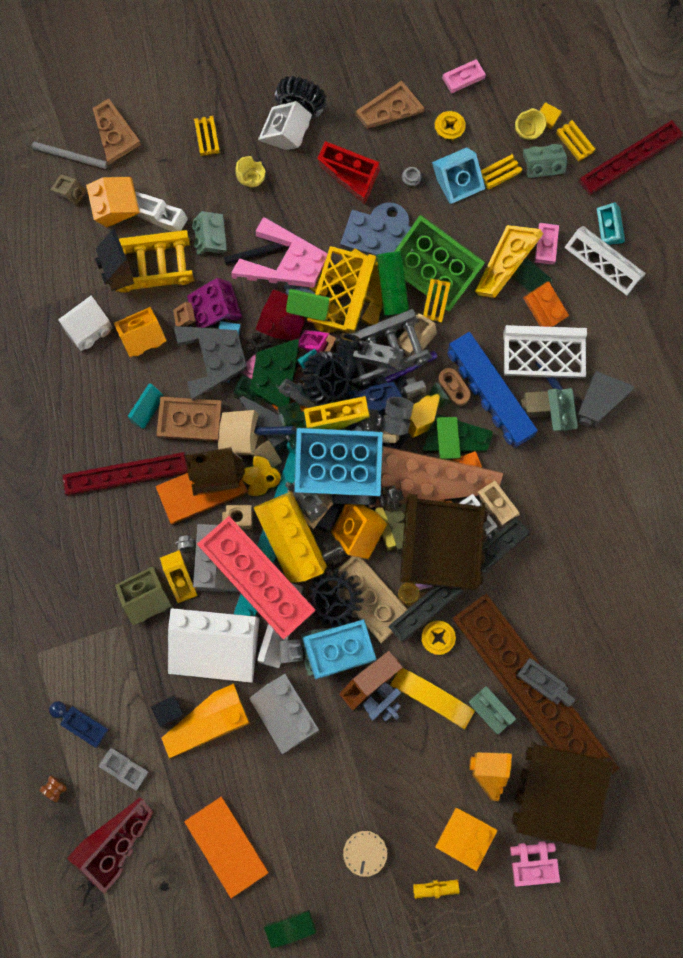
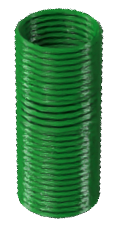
M401 251L377 254L381 289H383L381 294H383L384 315H397L409 311Z

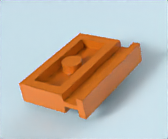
M550 282L544 283L523 297L540 327H552L569 316Z

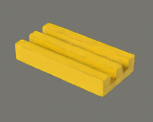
M209 116L210 118L208 119L202 117V120L194 119L201 156L220 153L213 116ZM207 124H211L215 149H211ZM199 125H203L207 144L206 151L203 149Z
M573 120L568 125L565 124L563 128L557 129L556 134L578 162L594 153V146ZM564 132H566L569 135V137L572 139V142L564 134ZM575 146H577L581 150V152L583 153L582 155Z
M513 155L481 170L484 184L488 190L522 172V168L518 166V162L514 160ZM511 168H514V170H512L511 172H509V173H507V174H505V175H503V176H501V177H499V178H497V179H495V180H493V181H491V182H488V180H490V179H492V178H494V177H496V176H499V175L503 174L504 172L510 170Z
M431 279L423 313L424 317L432 321L442 322L450 282ZM438 284L432 314L427 315L433 286ZM444 285L446 288L440 315L437 317L435 316L441 287Z

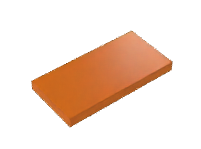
M188 473L156 486L171 525L248 493L241 479L239 488L193 496L191 484L194 483L189 480Z
M222 796L184 821L230 898H233L269 873Z

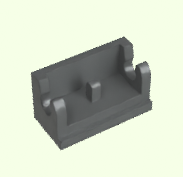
M365 341L358 342L362 346L361 352L354 351L353 356L363 363L398 370L404 350Z
M286 482L287 492H293L300 509L311 523L328 511L316 493H295V482L292 484Z

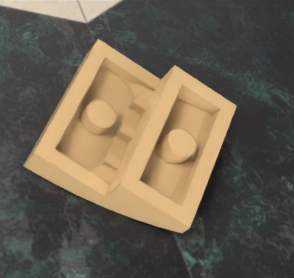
M255 410L222 413L219 425L218 449L232 447L233 452L237 455H253L258 440V435L254 433L259 413Z

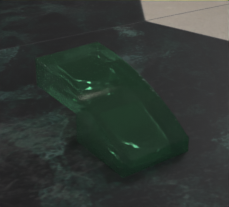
M297 402L278 407L282 426H295L296 430L297 428H306L304 424L305 417ZM296 434L286 435L291 449H296Z

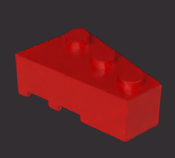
M325 141L317 158L319 167L365 205L380 171L379 162Z

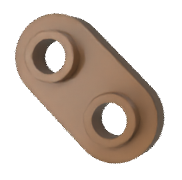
M452 368L442 370L439 374L438 382L450 401L456 406L467 404L470 399V390L460 375ZM450 378L452 382L447 383L445 379ZM461 394L463 398L458 399L456 395Z

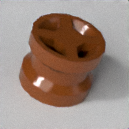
M50 775L47 784L39 790L47 798L57 803L60 799V794L65 792L68 787L56 777Z

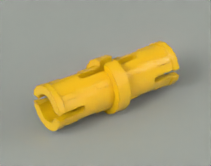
M458 879L441 882L433 880L432 883L413 884L415 899L435 897L437 899L444 895L459 894Z

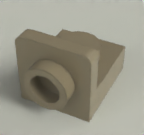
M60 175L50 189L54 195L68 199L75 206L78 205L86 193L84 187L76 179Z

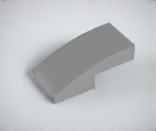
M111 747L98 765L101 769L136 791L148 773L147 770Z

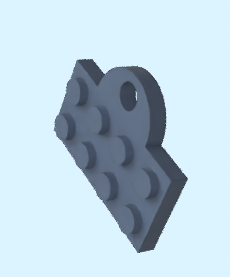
M396 203L380 204L372 211L371 215L352 210L340 247L351 251L357 249L365 255H375L376 258L377 254L394 252L411 229L408 226L409 217L406 210ZM394 210L397 212V216L389 217L387 212Z

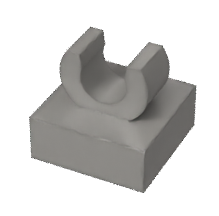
M414 377L406 380L408 386L404 387L406 399L415 403L427 396L423 380L416 382Z
M301 639L278 641L280 663L303 661Z

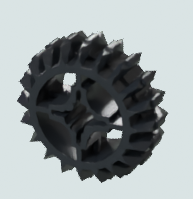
M286 76L281 79L276 87L275 100L278 102V105L297 101L312 114L311 118L320 116L325 109L326 95L324 90L320 89L319 85L313 84V81H308L307 78Z
M329 351L317 352L308 358V361L304 363L305 369L301 370L304 374V377L300 379L304 381V385L301 388L306 389L304 396L309 397V402L315 403V406L344 401V398L349 396L347 390L351 389L348 384L352 379L349 378L348 374L351 371L346 369L348 364L343 363V358L338 357L337 353Z
M331 569L327 570L326 574L319 575L320 579H313L315 585L309 586V589L313 591V593L307 594L308 598H312V601L309 603L311 606H314L316 610L314 613H318L316 620L323 618L324 625L328 624L329 621L331 627L336 626L337 623L339 626H343L345 622L351 623V617H358L356 611L362 610L358 603L364 602V599L359 598L358 595L363 594V590L357 591L356 588L360 586V582L353 584L354 575L347 579V571H343L341 574L340 569H335L334 573ZM329 581H338V584L332 590L323 589ZM345 587L349 591L350 599L345 596ZM337 594L339 601L334 602L332 595ZM321 597L326 601V608L322 604ZM338 606L348 607L342 615L333 614Z

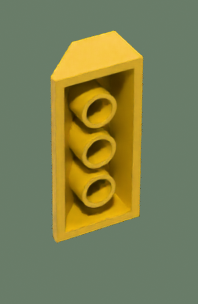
M292 491L254 507L282 570L290 583L306 581L324 573L327 565Z

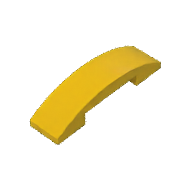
M404 668L396 674L390 684L394 689L397 688L404 695L415 699L464 730L475 710L457 698Z

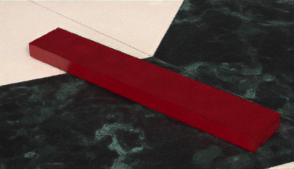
M671 120L579 178L578 182L591 196L682 138L683 133Z
M185 452L63 474L62 476L65 495L69 496L188 473Z

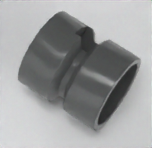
M402 397L388 398L385 407L387 415L383 417L382 429L395 435L407 434L410 426L409 418L412 416L414 406L413 403Z

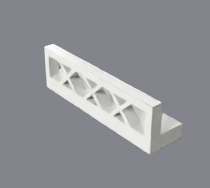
M584 226L578 228L565 246V249L625 295H628L637 282L646 274ZM577 238L584 244V250L577 251L572 247ZM589 252H597L600 262L593 263L590 261ZM611 263L614 265L616 274H607L604 264ZM627 275L633 280L628 288L621 284L620 276Z
M292 584L302 594L303 586ZM268 624L257 661L260 664L279 669L281 663L278 641L288 640L289 636L283 640Z

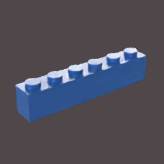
M468 332L449 343L447 354L450 360L456 362L459 366V373L464 379L467 378L471 391L475 395L478 394L482 400L481 405L484 410L491 413L493 416L492 421L497 428L500 427L503 431L505 441L509 445L512 444L515 449L533 438L538 430L472 334Z

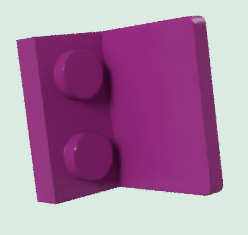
M216 278L187 296L189 303H192L197 328H208L224 318L235 321L242 318L232 284L229 281Z

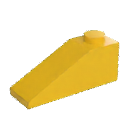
M366 396L304 409L307 429L340 430L369 417Z

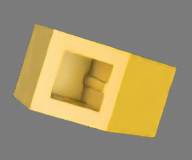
M438 394L431 397L430 395L425 396L420 402L413 404L408 431L412 438L430 430L440 399Z

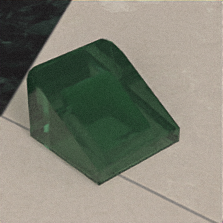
M244 375L241 376L233 391L234 398L240 400L239 398L244 396L254 402L256 396L250 391L251 378Z
M436 382L429 391L430 396L435 394L440 396L438 407L442 408L448 405L451 400L438 382Z

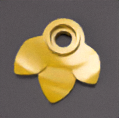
M254 456L253 466L245 468V474L242 477V480L250 485L248 494L251 496L265 494L269 488L277 486L281 479L280 472L276 468L271 467L269 460L261 456ZM272 475L274 480L269 481L266 477Z

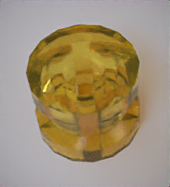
M404 583L401 585L398 591V599L403 605L410 606L416 603L420 594L418 587L414 583Z

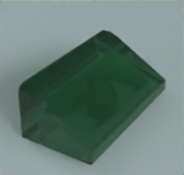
M528 258L523 260L511 276L530 293L546 282H550V284L553 282L551 277Z

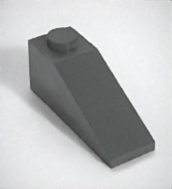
M242 396L239 398L245 411L255 410L259 413L256 427L293 426L290 421L286 422L282 416ZM291 435L263 436L267 441L271 442L275 451H278L287 445Z

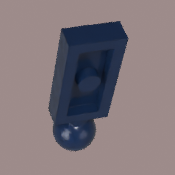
M55 701L49 707V713L53 718H63L60 723L62 727L95 748H98L109 731L108 728L74 706L67 711L66 705L63 702Z

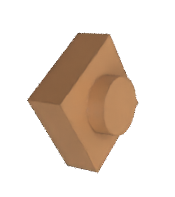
M185 302L173 310L176 326L187 327L195 322L192 303Z

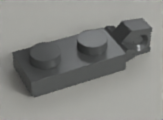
M286 378L279 386V392L286 397L296 400L299 405L306 406L307 408L316 407L315 403L309 402V397L304 396L306 389L301 388L303 384H295Z
M531 658L528 659L517 674L518 678L555 704L561 702L570 707L575 701L572 696L566 693L569 688L565 686L564 682Z

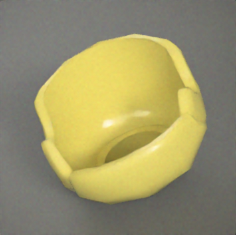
M533 108L522 112L515 122V131L520 138L525 140L538 138L546 127V118L543 113Z
M252 156L242 157L237 162L236 176L242 185L250 188L257 187L265 180L266 171L262 163L255 162Z

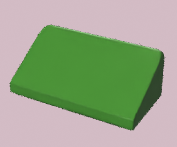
M289 289L287 313L322 321L326 320L329 310V297Z
M457 417L436 418L440 459L460 458Z

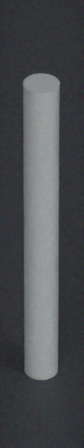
M35 141L32 144V149L102 169H106L108 165L107 161Z

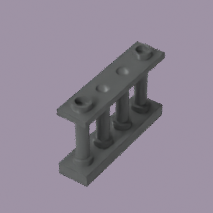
M413 309L352 333V335L359 337V341L377 344L378 338L385 336L388 337L391 347L400 349L395 334L396 331L404 328L407 330L415 355L405 359L402 356L398 370L376 366L377 370L367 374L363 363L357 359L356 371L358 377L352 379V383L357 388L369 387L376 378L382 375L387 377L414 365H424L428 363V360L432 359V355L428 350L422 351L414 328L415 323L420 321Z

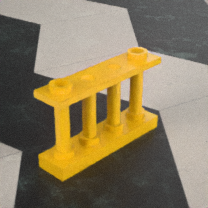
M187 230L119 239L125 255L137 253L139 277L133 278L135 284L115 290L116 292L126 293L134 289L173 284L187 285L190 282H194L192 270L186 271L184 247L190 246ZM176 248L179 272L167 273L165 249ZM155 250L159 274L147 276L145 252Z

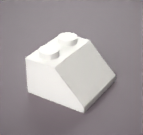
M297 101L272 107L258 140L284 150L299 148L303 141L304 133L309 127L312 114Z
M92 296L58 319L68 337L80 351L92 347L97 339L108 335L113 328L109 319Z

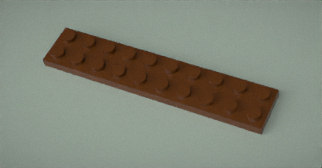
M484 594L452 618L547 747L601 758V756L611 758L572 705L567 707L561 702L555 704L517 677V674L529 658L540 666L541 664L487 594ZM611 758V760L614 762L611 775H613L620 768Z

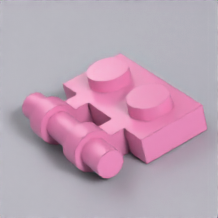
M541 841L534 845L521 843L518 846L510 847L511 856H520V862L512 863L514 886L560 882L557 859H548L547 852H555L554 843ZM539 853L540 860L528 861L527 854Z

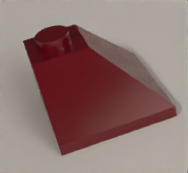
M273 289L261 311L255 330L274 338L286 340L299 339L306 317L287 313L288 294Z

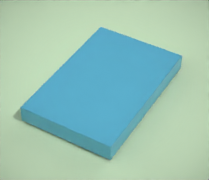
M364 619L303 637L315 680L377 660Z

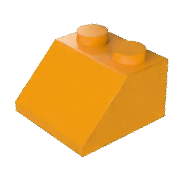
M104 177L86 185L94 221L106 228L140 213L131 177Z
M151 307L114 322L129 357L139 356L144 351L150 348H158L167 341Z
M345 504L331 533L348 555L369 559L387 523L377 512L365 505Z
M455 808L435 848L477 871L498 830Z

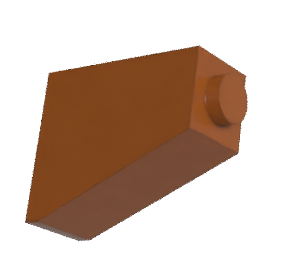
M388 651L352 679L339 695L353 711L403 667L400 665L399 660Z

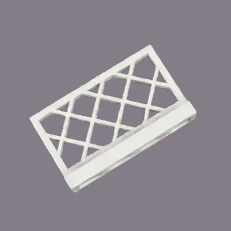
M506 325L503 332L504 376L585 379L587 328ZM509 341L518 342L522 347L514 353L509 348ZM532 342H537L542 347L536 354L527 347ZM551 343H557L562 348L556 355L548 348ZM571 344H580L581 351L577 355L568 349ZM524 349L532 356L526 363L517 356ZM544 350L552 357L546 364L538 357ZM563 351L572 357L566 365L558 358ZM513 359L522 366L518 370H509V363ZM534 359L542 366L538 371H532L527 366ZM554 360L562 367L558 372H553L548 367ZM575 360L581 366V373L572 372L568 366Z

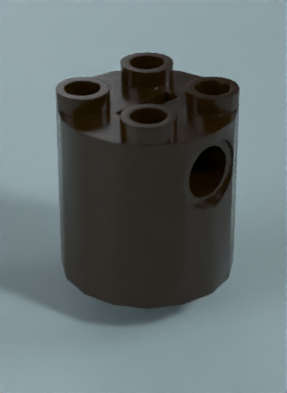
M232 447L186 455L188 467H191L187 468L189 480L194 483L191 484L193 496L239 488V482L245 474L242 457L233 452Z

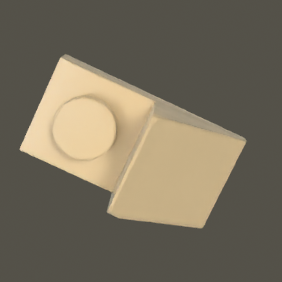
M258 436L252 457H264L269 460L271 467L275 468L282 463L271 442L267 441L264 436Z
M496 481L478 491L482 503H485V509L488 511V514H493L502 527L520 515Z

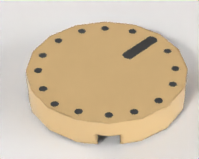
M360 831L353 834L346 841L343 858L346 866L352 873L369 877L377 874L384 867L387 860V848L384 841L377 834L371 831Z

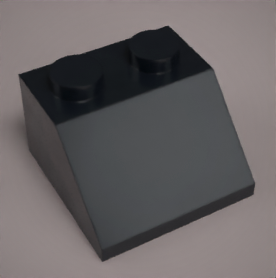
M113 229L96 248L98 257L95 258L98 269L103 268L104 273H101L105 285L109 284L111 291L135 284L127 258L117 233Z

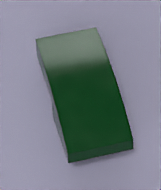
M310 910L289 915L286 919L268 923L264 926L271 949L295 942L317 932Z

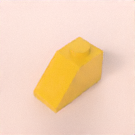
M180 550L161 557L163 571L177 603L196 597V590L193 587L192 579Z

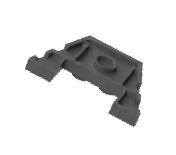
M174 327L178 346L195 342L200 343L208 375L204 378L187 381L192 401L197 400L205 392L212 391L220 383L227 382L247 370L237 330Z

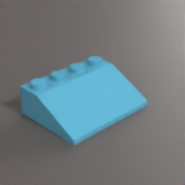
M297 428L295 493L380 496L383 432Z

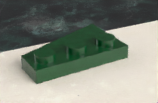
M435 415L422 453L439 452L436 418L445 416ZM457 420L460 451L487 452L493 431Z

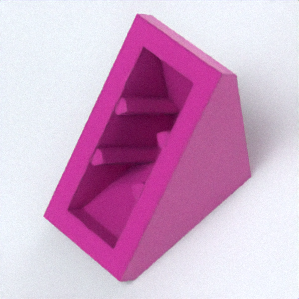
M304 330L299 338V347L305 349L307 353L313 349L317 352L325 351L327 348L326 339L329 333Z

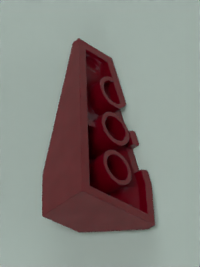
M138 798L84 839L67 857V860L98 890L105 894L120 877L123 871L121 867L126 857L131 856L133 852L131 848L136 838L142 835L153 811L142 798Z

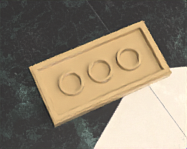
M352 556L338 569H340L341 574L343 571L348 572L347 579L354 575L353 584L360 582V586L356 588L357 591L363 590V594L358 595V597L363 598L364 602L358 603L362 607L361 611H356L359 620L364 619L367 629L382 643L393 634L388 626L408 609L362 558ZM331 580L328 584L333 589L338 584V581ZM345 587V596L350 599L349 591Z

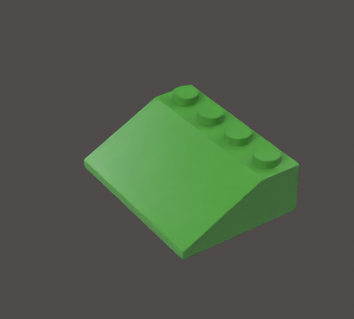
M423 215L418 217L394 251L402 252L405 280L425 295H428L431 279L451 283L445 306L447 311L452 309L485 264L483 259ZM438 284L433 286L432 300H435ZM442 285L441 292L438 301V304L440 306H442V301L446 286Z

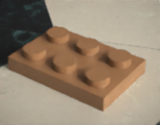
M160 397L157 438L218 442L222 401L206 399L192 401L190 398Z

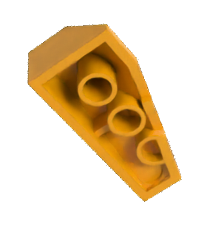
M232 684L213 692L162 737L169 758L250 724L235 685Z
M475 753V757L470 759L469 770H473V777L491 801H499L500 794L503 793V787L506 786L509 780L512 754Z

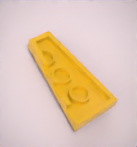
M506 226L475 290L478 296L495 298L542 237L543 232L541 229Z

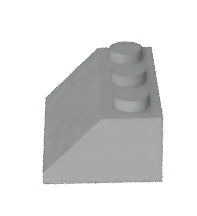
M198 524L194 589L196 591L238 592L235 586L197 546V543L218 525Z
M286 674L270 682L249 698L282 754L319 732Z

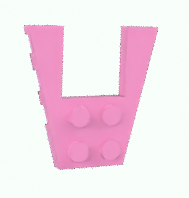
M263 217L256 229V236L288 246V251L277 270L239 259L231 272L232 278L237 279V276L247 277V280L251 281L265 279L269 280V283L282 281L288 282V285L314 288L322 273L328 253Z

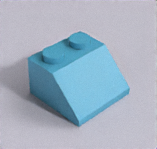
M464 148L432 162L437 181L450 204L485 189L477 155L469 148Z

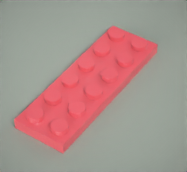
M230 516L197 543V546L283 640L316 611Z

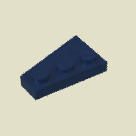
M394 382L371 386L369 389L361 391H348L349 396H346L344 400L366 396L369 417L354 423L353 429L384 413L388 398L402 397Z

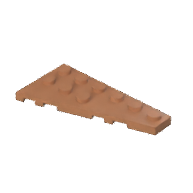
M383 446L380 496H377L376 505H368V507L405 504L409 494L418 495L417 499L425 500L469 497L472 494L478 496V491L493 481H496L500 486L503 473Z

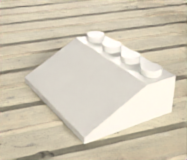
M171 608L168 628V674L253 683L260 618Z

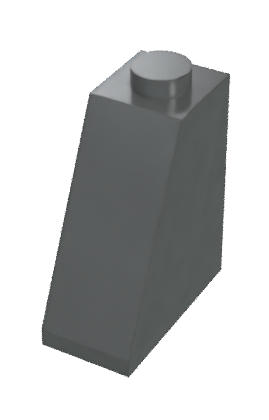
M596 371L577 413V421L585 427H595L630 395L634 386Z

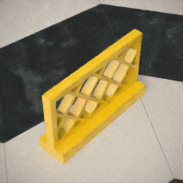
M330 246L315 294L320 295L321 292L328 289L333 296L329 299V303L335 301L339 310L331 314L328 312L325 321L309 317L307 321L344 331L348 334L355 333L376 265V256L371 254L365 256ZM332 254L341 255L344 261L334 265L331 260ZM355 259L363 261L362 266L356 270H353L349 263ZM346 264L350 273L341 277L337 268ZM334 271L338 279L328 283L325 278L326 274ZM353 276L356 280V285L348 289L344 280ZM341 282L345 291L335 295L331 287ZM348 294L351 302L347 306L342 307L338 299ZM342 313L345 317L344 325L336 324L332 317Z

